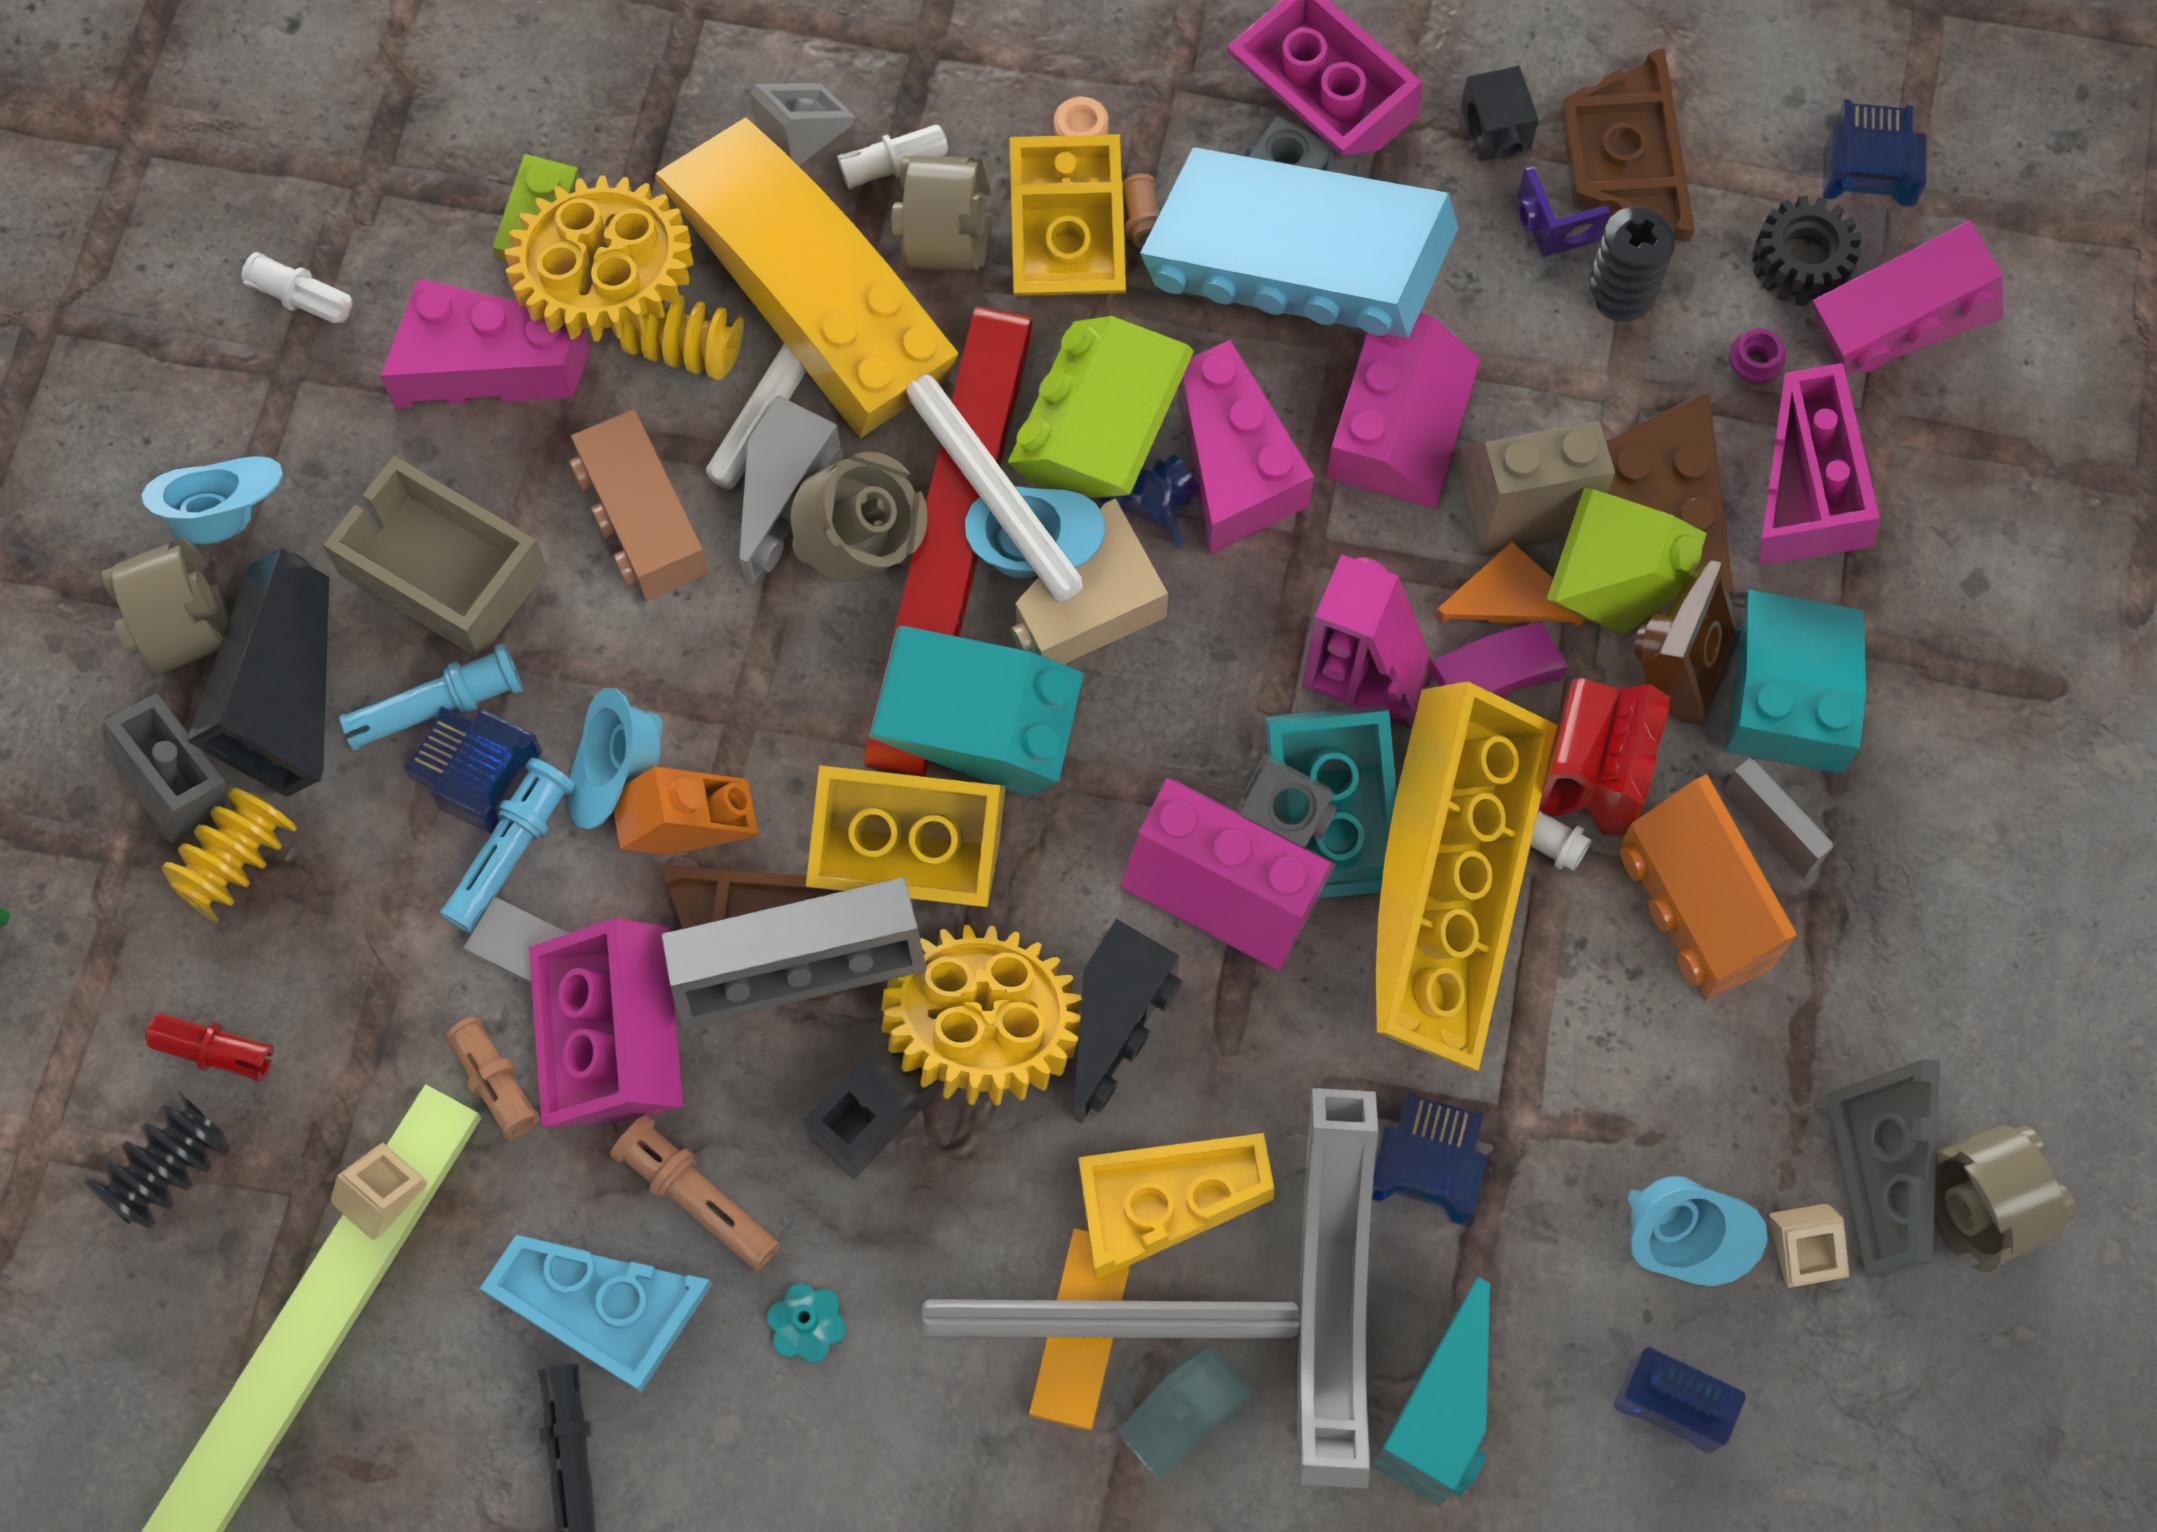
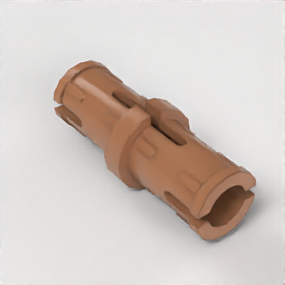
M470 1017L451 1027L444 1036L445 1041L451 1046L468 1074L469 1080L467 1085L474 1097H482L502 1130L504 1138L515 1139L533 1129L538 1124L540 1116L537 1111H534L514 1078L517 1074L514 1064L510 1059L501 1057L485 1031L480 1018Z

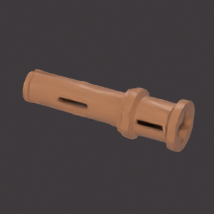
M645 1114L637 1119L613 1146L610 1157L616 1163L625 1161L650 1183L649 1192L655 1197H661L662 1199L671 1197L703 1225L709 1233L719 1239L754 1271L759 1272L779 1250L780 1242L695 1168L697 1161L694 1159L692 1152L686 1148L683 1150L677 1149L654 1128L655 1120ZM644 1149L648 1150L661 1162L659 1163L654 1160ZM710 1207L715 1208L734 1226H729L716 1213H714L710 1209Z

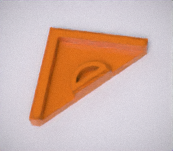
M1512 541L1437 609L1435 616L1442 623H1446L1450 619L1488 620V624L1528 625L1536 621L1571 622L1575 626H1581L1587 621V619L1546 600L1553 578Z

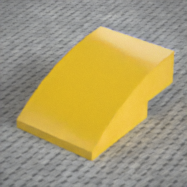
M1120 134L1010 137L1014 296L1126 293Z

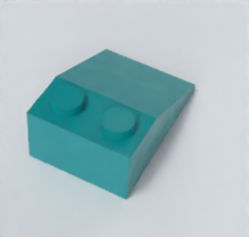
M1748 589L1744 605L1725 752L1842 774L1860 749L1866 699L1864 610Z
M900 626L895 632L869 738L992 785L1006 786L1005 790L1028 798L1059 782L1084 673L1033 652Z
M1382 704L1264 717L1268 756L1321 782L1333 792L1329 803L1336 806V811L1330 825L1321 839L1311 836L1305 847L1336 863L1318 899L1381 892L1385 853L1397 794L1389 710ZM1288 788L1281 791L1274 799L1275 813L1283 818H1294L1300 815L1306 806V794L1296 788Z
M1480 1277L1477 1278L1460 1304L1371 1466L1438 1507L1451 1494L1461 1498L1465 1490L1470 1489L1488 1456L1477 1449L1486 1433L1490 1283Z

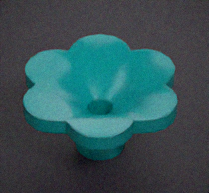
M795 1284L790 1287L786 1292L784 1301L774 1304L767 1315L769 1326L776 1332L773 1343L777 1352L787 1358L799 1355L808 1363H818L824 1360L829 1352V1346L840 1343L846 1335L847 1326L843 1318L838 1314L840 1301L837 1295L828 1289L814 1292L806 1284ZM808 1315L810 1320L807 1323H801L800 1319L802 1316Z

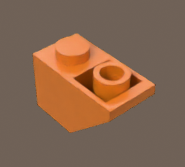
M654 766L623 786L621 795L613 810L620 850L672 855L750 839L758 834L748 779Z

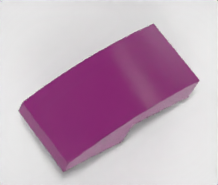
M1537 622L1505 630L1467 644L1434 660L1429 670L1439 686L1469 681L1507 700L1512 690L1560 681L1569 666L1543 624Z

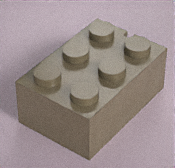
M393 455L362 495L377 526L382 528L378 535L365 511L354 505L325 541L323 547L339 575L479 659L548 570L537 540Z

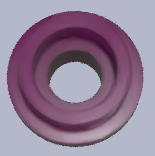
M1756 328L1742 333L1733 341L1729 350L1728 360L1732 371L1742 380L1753 384H1765L1773 381L1781 374L1786 363V351L1781 339L1774 332ZM1758 355L1765 363H1757L1748 356Z

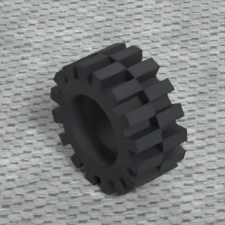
M1799 196L1795 206L1788 199L1781 202L1778 211L1775 208L1770 211L1761 227L1752 252V261H1757L1753 271L1756 278L1766 275L1762 287L1767 292L1777 286L1780 289L1776 297L1777 299L1785 302L1788 295L1793 294L1796 295L1795 305L1805 306L1809 296L1814 300L1848 282L1860 257L1862 249H1859L1862 238L1860 232L1853 233L1857 223L1852 216L1844 221L1841 220L1845 209L1838 204L1835 205L1832 211L1824 209L1827 199L1818 197L1815 205L1809 206L1808 196ZM1797 238L1813 241L1825 251L1827 259L1819 264L1802 262L1789 253L1786 243L1791 239Z

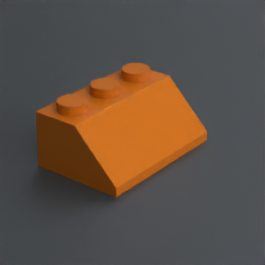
M1706 774L1695 779L1630 824L1620 843L1622 846L1620 849L1622 863L1629 876L1635 881L1640 879L1651 899L1648 902L1652 919L1662 933L1669 932L1680 952L1677 954V960L1687 982L1693 987L1698 985L1705 1000H1708L1770 972L1796 938L1797 933L1708 775Z

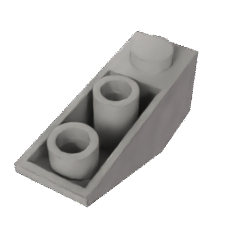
M779 395L776 396L747 443L739 559L745 582L751 586L755 584L763 570L766 572L771 571L781 557L784 548L783 539L791 529L793 500L802 482L817 472L841 461L843 457L837 424Z

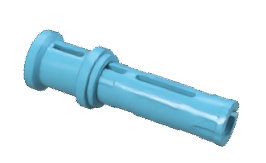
M505 643L496 645L494 653L467 664L461 665L457 661L448 664V668L443 669L444 676L349 714L340 715L339 719L344 734L350 732V737L347 740L354 751L358 750L361 746L456 708L460 712L467 711V713L477 710V703L509 690L514 694L524 691L519 673Z
M530 758L525 765L528 773L511 800H503L498 807L499 813L497 816L501 820L462 878L453 895L439 912L445 920L470 934L473 932L492 898L496 896L532 839L538 840L546 834L549 829L546 821L562 796L564 794L570 795L576 787L570 778L539 759Z

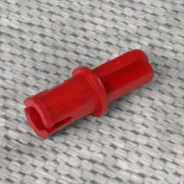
M163 1013L155 1014L152 1017L145 1034V1040L150 1049L197 1062V1068L202 1071H207L210 1067L250 1078L258 1083L264 1080L272 1060L265 1059V1057H271L274 1054L273 1044L261 1043L224 1032L223 1026L215 1022L210 1027H206Z

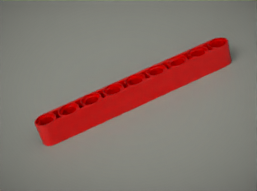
M976 306L951 402L1001 468L1030 347L1033 316ZM940 444L926 500V533L921 545L912 556L874 713L895 632L898 627L906 626L960 637L979 559V556L973 552L966 538L965 519L971 505L980 496L942 444ZM868 733L864 757V766L866 768L925 777L929 760L871 739Z

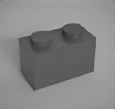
M157 693L103 721L105 758L171 844L193 833L198 825L206 826L213 822L210 815L211 810L215 806L224 808L226 781L201 749L187 742L189 734Z

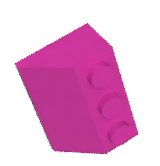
M1281 0L1227 46V53L1342 156L1381 150L1419 115L1422 81L1330 0Z
M1423 313L1419 314L1409 338L1391 334L1376 336L1367 333L1332 443L1326 478L1436 509L1480 358L1433 316Z
M1166 778L1138 832L1120 887L1266 965L1281 971L1336 863L1239 815L1238 812L1176 780Z
M613 918L529 947L542 1128L634 1121L645 1114L651 1117L683 1108L674 997L670 987L662 934L668 933V927Z

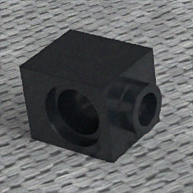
M1520 65L1467 76L1460 108L1478 160L1484 161L1497 157L1499 159H1511L1519 156L1524 151L1531 150L1539 118Z

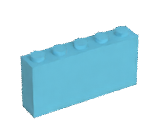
M1193 147L1140 254L1155 287H1159L1171 294H1181L1184 292L1208 297L1220 304H1231L1233 302L1258 307L1269 314L1279 315L1288 313L1307 317L1322 325L1337 323L1361 328L1365 332L1376 336L1391 334L1409 338L1459 227L1449 193Z

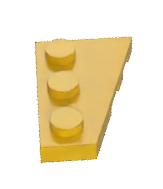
M1264 1133L1078 1157L1095 1281L1274 1200V1183Z

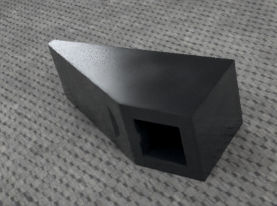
M1117 918L1084 968L1074 1096V1120L1081 1124L1091 1109L1101 1113L1118 1085V1081L1112 1078L1123 1058L1131 1062L1136 1059L1151 1032L1144 1025L1156 1007L1163 1012L1166 1011L1183 981L1176 976L1179 964L1178 954Z
M889 1043L849 1073L803 1120L809 1139L853 1180L944 1087V1082L939 1079L925 1088L922 1087L920 1082L923 1069L919 1067L904 1072L901 1069L904 1052L890 1053L888 1050Z

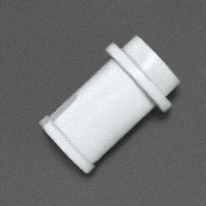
M1538 810L1530 846L1556 860L1554 867L1561 870L1566 866L1574 871L1586 854L1591 839L1582 835L1584 829L1580 826L1573 830Z

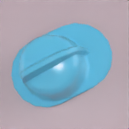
M259 456L239 458L208 466L176 469L156 477L146 485L142 493L143 505L153 515L165 519L172 536L176 540L187 538L193 544L198 545L219 543L232 538L244 530L251 520L252 505L269 496L279 486L283 472L278 462L271 458Z
M1014 486L1074 568L1087 563L1097 553L1105 536L1104 516L1095 502L1081 493L1068 490ZM979 497L971 505L965 519L966 538L973 552L1005 575L1014 578H1031L1036 576L1037 574L981 497Z
M604 688L593 698L588 707L583 736L571 770L570 779L575 783L576 787L570 795H567V807L571 820L581 829L592 830L603 824L613 812L623 786L652 767H658L661 755L660 739L663 725L661 716L653 712L630 707L626 696L618 689Z
M1668 1176L1655 1181L1643 1191L1633 1189L1628 1194V1201L1632 1207L1630 1213L1632 1230L1630 1236L1631 1254L1639 1266L1649 1271L1693 1284L1717 1286L1733 1282L1750 1272L1763 1255L1768 1241L1766 1223L1756 1208L1742 1200L1705 1189L1698 1183L1682 1176Z

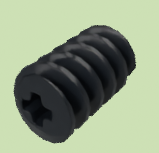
M1629 207L1619 210L1609 218L1600 242L1596 260L1593 264V270L1589 277L1590 290L1602 316L1614 321L1630 322L1642 318L1652 310L1675 249L1673 231L1669 223L1660 214L1647 208Z
M179 1090L178 1093L185 1106L183 1111L166 1104L159 1109L166 1123V1128L161 1129L145 1122L140 1128L148 1145L143 1148L129 1141L122 1145V1149L129 1161L126 1167L107 1159L102 1165L110 1182L105 1185L91 1178L84 1182L110 1209L128 1224L134 1222L151 1228L156 1223V1220L149 1207L150 1203L170 1210L175 1202L168 1186L173 1185L189 1191L193 1187V1182L186 1168L190 1166L207 1173L212 1168L205 1149L208 1147L222 1154H226L231 1149L224 1133Z

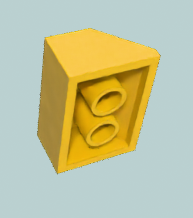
M819 765L806 887L847 891L905 877L911 899L988 907L999 848L1006 786Z

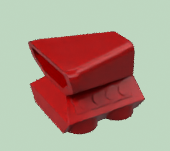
M1573 679L1566 694L1538 810L1548 816H1564L1587 807L1602 835H1625L1630 824L1637 820L1644 807L1654 773L1658 746L1669 711L1670 696L1651 684L1619 689L1586 679Z

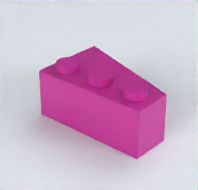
M1969 220L1814 299L1815 318L1839 363H1843L1846 376L1859 371L1869 372L1882 366L1888 360L2003 318V275L1973 223Z
M1231 340L1192 357L1178 386V400L1189 456L1192 459L1197 484L1196 491L1199 506L1202 509L1206 541L1210 555L1308 508L1314 475Z
M1341 554L1314 617L1301 687L1353 707L1382 704L1389 710L1390 721L1411 729L1421 691L1428 688L1432 678V673L1429 670L1432 660L1399 576L1388 572L1381 563L1369 558L1360 557L1353 559Z

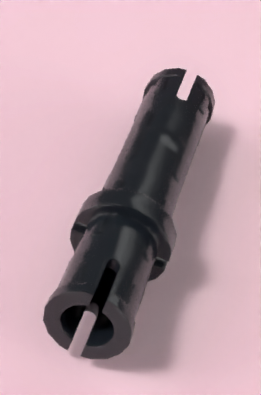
M560 1364L538 1370L544 1411V1427L539 1429L540 1443L547 1445L557 1532H596L586 1438L592 1436L590 1421H584L580 1393L579 1364Z

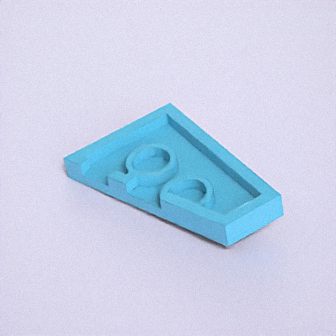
M516 1235L480 1287V1290L641 1393L709 1291L712 1283L709 1279L691 1275L682 1276L657 1270L653 1266L636 1262H622L592 1255L588 1251Z

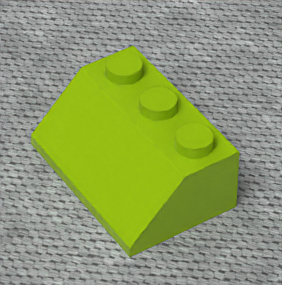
M1113 316L1074 321L1062 338V347L1050 373L1043 379L1040 385V394L1028 420L1022 425L1017 434V443L1007 463L1037 489L1068 490L1081 493L1087 498L1130 495L1194 350L1188 344Z

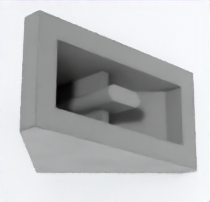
M821 83L755 84L750 92L756 127L783 150L798 166L847 130L856 119Z

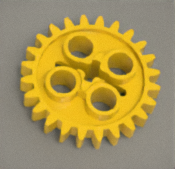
M600 175L595 188L588 189L585 182L579 178L576 179V192L568 194L560 186L554 187L557 200L553 203L539 197L536 198L535 203L539 214L537 216L529 213H521L519 215L523 230L510 231L509 236L513 247L505 250V257L509 266L506 269L511 288L514 290L518 305L520 307L527 306L533 322L545 318L548 331L554 333L562 325L566 324L569 337L573 340L579 336L583 328H589L593 340L599 341L603 329L611 327L619 339L623 338L624 324L631 322L639 330H644L645 322L643 315L648 312L656 317L663 318L665 313L662 300L675 303L680 301L677 285H689L690 279L687 267L692 266L694 263L690 248L692 244L688 227L683 225L681 211L679 208L670 210L668 197L665 194L653 199L650 185L647 183L640 186L635 192H632L627 177H623L616 188H609L605 175Z
M964 925L962 938L955 940L948 931L942 929L939 933L937 947L921 938L920 942L926 971L890 979L887 983V989H884L881 1011L884 1014L881 1029L882 1032L890 1033L889 1052H904L901 1067L904 1072L919 1067L923 1069L920 1082L922 1087L925 1088L931 1085L937 1079L944 1082L943 1097L946 1099L951 1097L957 1088L966 1089L968 1104L974 1105L979 1092L982 1091L989 1093L995 1105H1000L1003 1090L1010 1089L1020 1101L1025 1100L1029 1082L1036 1088L1044 1091L1047 1089L1050 1073L1062 1076L1067 1058L1074 1057L1080 1030V1015L1078 1013L1082 998L1081 995L1071 994L1074 982L1072 975L1057 976L1060 959L1054 957L1045 961L1039 960L1042 946L1039 942L1025 950L1018 947L1020 940L1018 932H1013L1005 942L998 940L995 926H989L984 938H976L970 925Z

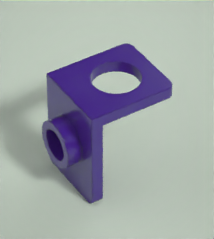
M1534 167L1524 168L1518 190L1519 219L1526 232L1532 231L1542 257L1601 241L1611 215L1607 206L1556 219ZM1592 224L1589 229L1581 234L1566 236L1570 231L1579 226Z

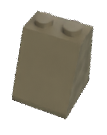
M1600 421L1482 442L1454 449L1453 452L1481 555L1500 552L1511 541L1519 548L1567 539L1584 487L1608 494L1615 475Z

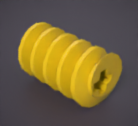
M679 295L680 301L678 303L671 302L668 308L664 307V300H662L665 313L663 318L656 317L649 312L643 315L645 329L642 331L631 322L624 324L623 338L619 339L623 351L627 354L634 356L642 351L647 360L656 362L664 358L665 364L672 368L681 367L685 363L686 370L695 375L702 373L706 369L707 376L715 381L724 379L735 364L744 328L743 316H739L732 327L727 326V310L723 307H719L716 310L711 321L706 320V304L703 301L696 302L690 314H686L685 298L683 295Z
M230 788L226 794L234 811L215 806L210 812L218 830L205 825H198L195 828L194 834L202 848L182 843L178 848V853L186 867L166 862L161 869L170 887L182 899L216 923L219 920L210 907L211 902L216 901L228 906H232L235 902L226 885L231 882L247 888L251 884L242 866L246 863L264 869L267 865L258 851L260 845L278 851L282 848V844L273 830L277 826L292 832L297 830L293 822L269 802L252 792L249 793L238 788Z

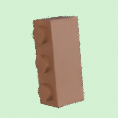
M635 409L571 435L578 457L568 460L581 491L584 492L592 488L599 501V504L590 508L604 539L613 535L616 537L622 551L613 554V557L626 586L637 582L645 601H649L709 575L703 549Z

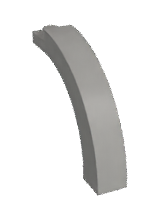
M1312 1088L1305 1171L1299 1289L1300 1330L1298 1334L1297 1450L1298 1456H1300L1301 1485L1368 1489L1370 1460L1366 1397V1309L1370 1218L1378 1139L1376 1092Z

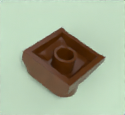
M1710 560L1693 574L1675 598L1666 615L1655 614L1648 624L1640 626L1634 647L1636 658L1641 659L1646 676L1645 685L1651 684L1670 696L1668 713L1680 722L1704 726L1741 634L1723 573V563Z

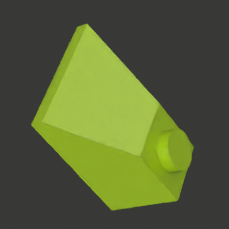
M1584 487L1546 600L1614 633L1624 635L1677 597L1693 576L1695 568L1700 562L1702 547L1707 533L1674 515Z

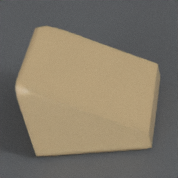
M382 1142L337 1175L331 1203L368 1237L374 1240L385 1232L422 1192L428 1181Z
M1820 1204L1774 1212L1769 1215L1770 1227L1785 1285L1788 1288L1849 1277L1844 1220L1830 1205Z

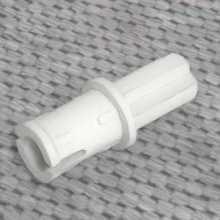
M933 125L894 139H890L888 134L882 136V142L857 151L838 155L837 160L848 190L866 182L892 174L898 178L900 177V163L903 156H944L947 153L948 144L941 127Z
M259 252L253 253L247 259L242 269L241 279L244 280L242 282L243 285L281 300L284 308L294 311L300 308L331 323H344L349 317V311L353 305L352 298L342 291L313 279L311 272L307 269L300 267L295 270Z

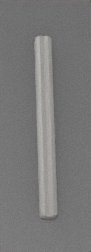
M929 1299L922 1305L921 1329L926 1336L1291 1339L1299 1334L1300 1312L1298 1305L1294 1302Z

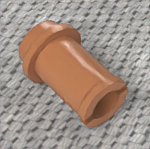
M1135 174L1126 178L1122 183L1128 215L1125 233L1135 246L1143 248L1161 211L1154 177L1149 174Z

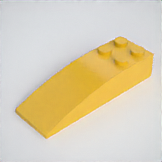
M746 117L656 173L655 179L860 439L912 404L906 391L910 382L918 381L917 379L924 374L933 376L939 385L949 379L959 354L891 267L848 217L783 150Z
M1469 681L1422 689L1394 802L1384 860L1377 933L1376 1013L1377 1033L1467 1070L1479 1071L1558 725Z

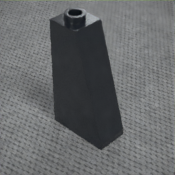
M279 548L248 567L187 738V742L285 797H289L320 781L324 768L329 577L310 566L303 557Z

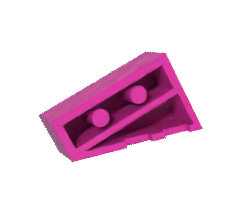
M417 279L380 377L395 408L413 407V402L447 400L448 405L466 404V398L500 397L502 402L573 398L590 352V346L584 328L575 340L570 339L566 324L562 325L554 333L548 331L545 318L533 322L527 306L520 307L517 301Z
M1843 363L1785 373L1758 567L1874 547L1880 516Z

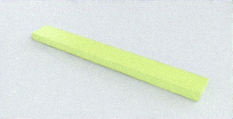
M425 1084L386 1146L428 1181L426 1187L388 1229L374 1240L368 1237L345 1215L341 1216L142 1532H224L482 1119L476 1111Z

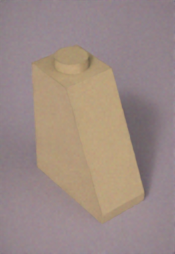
M1116 499L1106 502L1099 509L1104 516L1105 536L1100 549L1087 563L1075 568L1081 576L1082 590L1069 600L1059 602L1038 577L1015 603L1016 626L1011 627V633L1019 650L1033 652L1060 664H1066L1167 617L1168 592Z

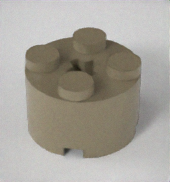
M903 156L900 163L901 188L904 189L903 203H894L891 217L893 236L903 237L901 245L903 267L956 271L979 270L978 266L983 267L987 258L991 233V214L985 213L984 195L991 196L990 174L985 159L946 156Z
M862 452L847 457L817 472L802 482L793 500L791 527L794 536L792 546L795 556L801 562L810 564L815 570L826 577L842 582L860 581L896 566L910 554L914 553L924 539L927 528V507L922 492H915L912 484L906 477L911 474L900 462L878 452Z
M187 538L167 543L102 571L104 585L110 597L118 603L123 618L115 621L118 636L129 653L141 651L149 670L154 675L169 672L218 652L231 618L218 583L210 586L206 578L199 571L209 567L196 546Z
M2002 1124L1995 1125L1937 1151L1934 1224L1946 1244L1957 1256L1969 1252L1980 1261L1972 1266L1979 1271H1992L2055 1242L2061 1237L2065 1228V1222L2072 1219L2076 1214L2075 1201L2071 1193L2064 1185L2057 1182L2051 1167L2044 1158V1146L2040 1137L2027 1125L2017 1128Z

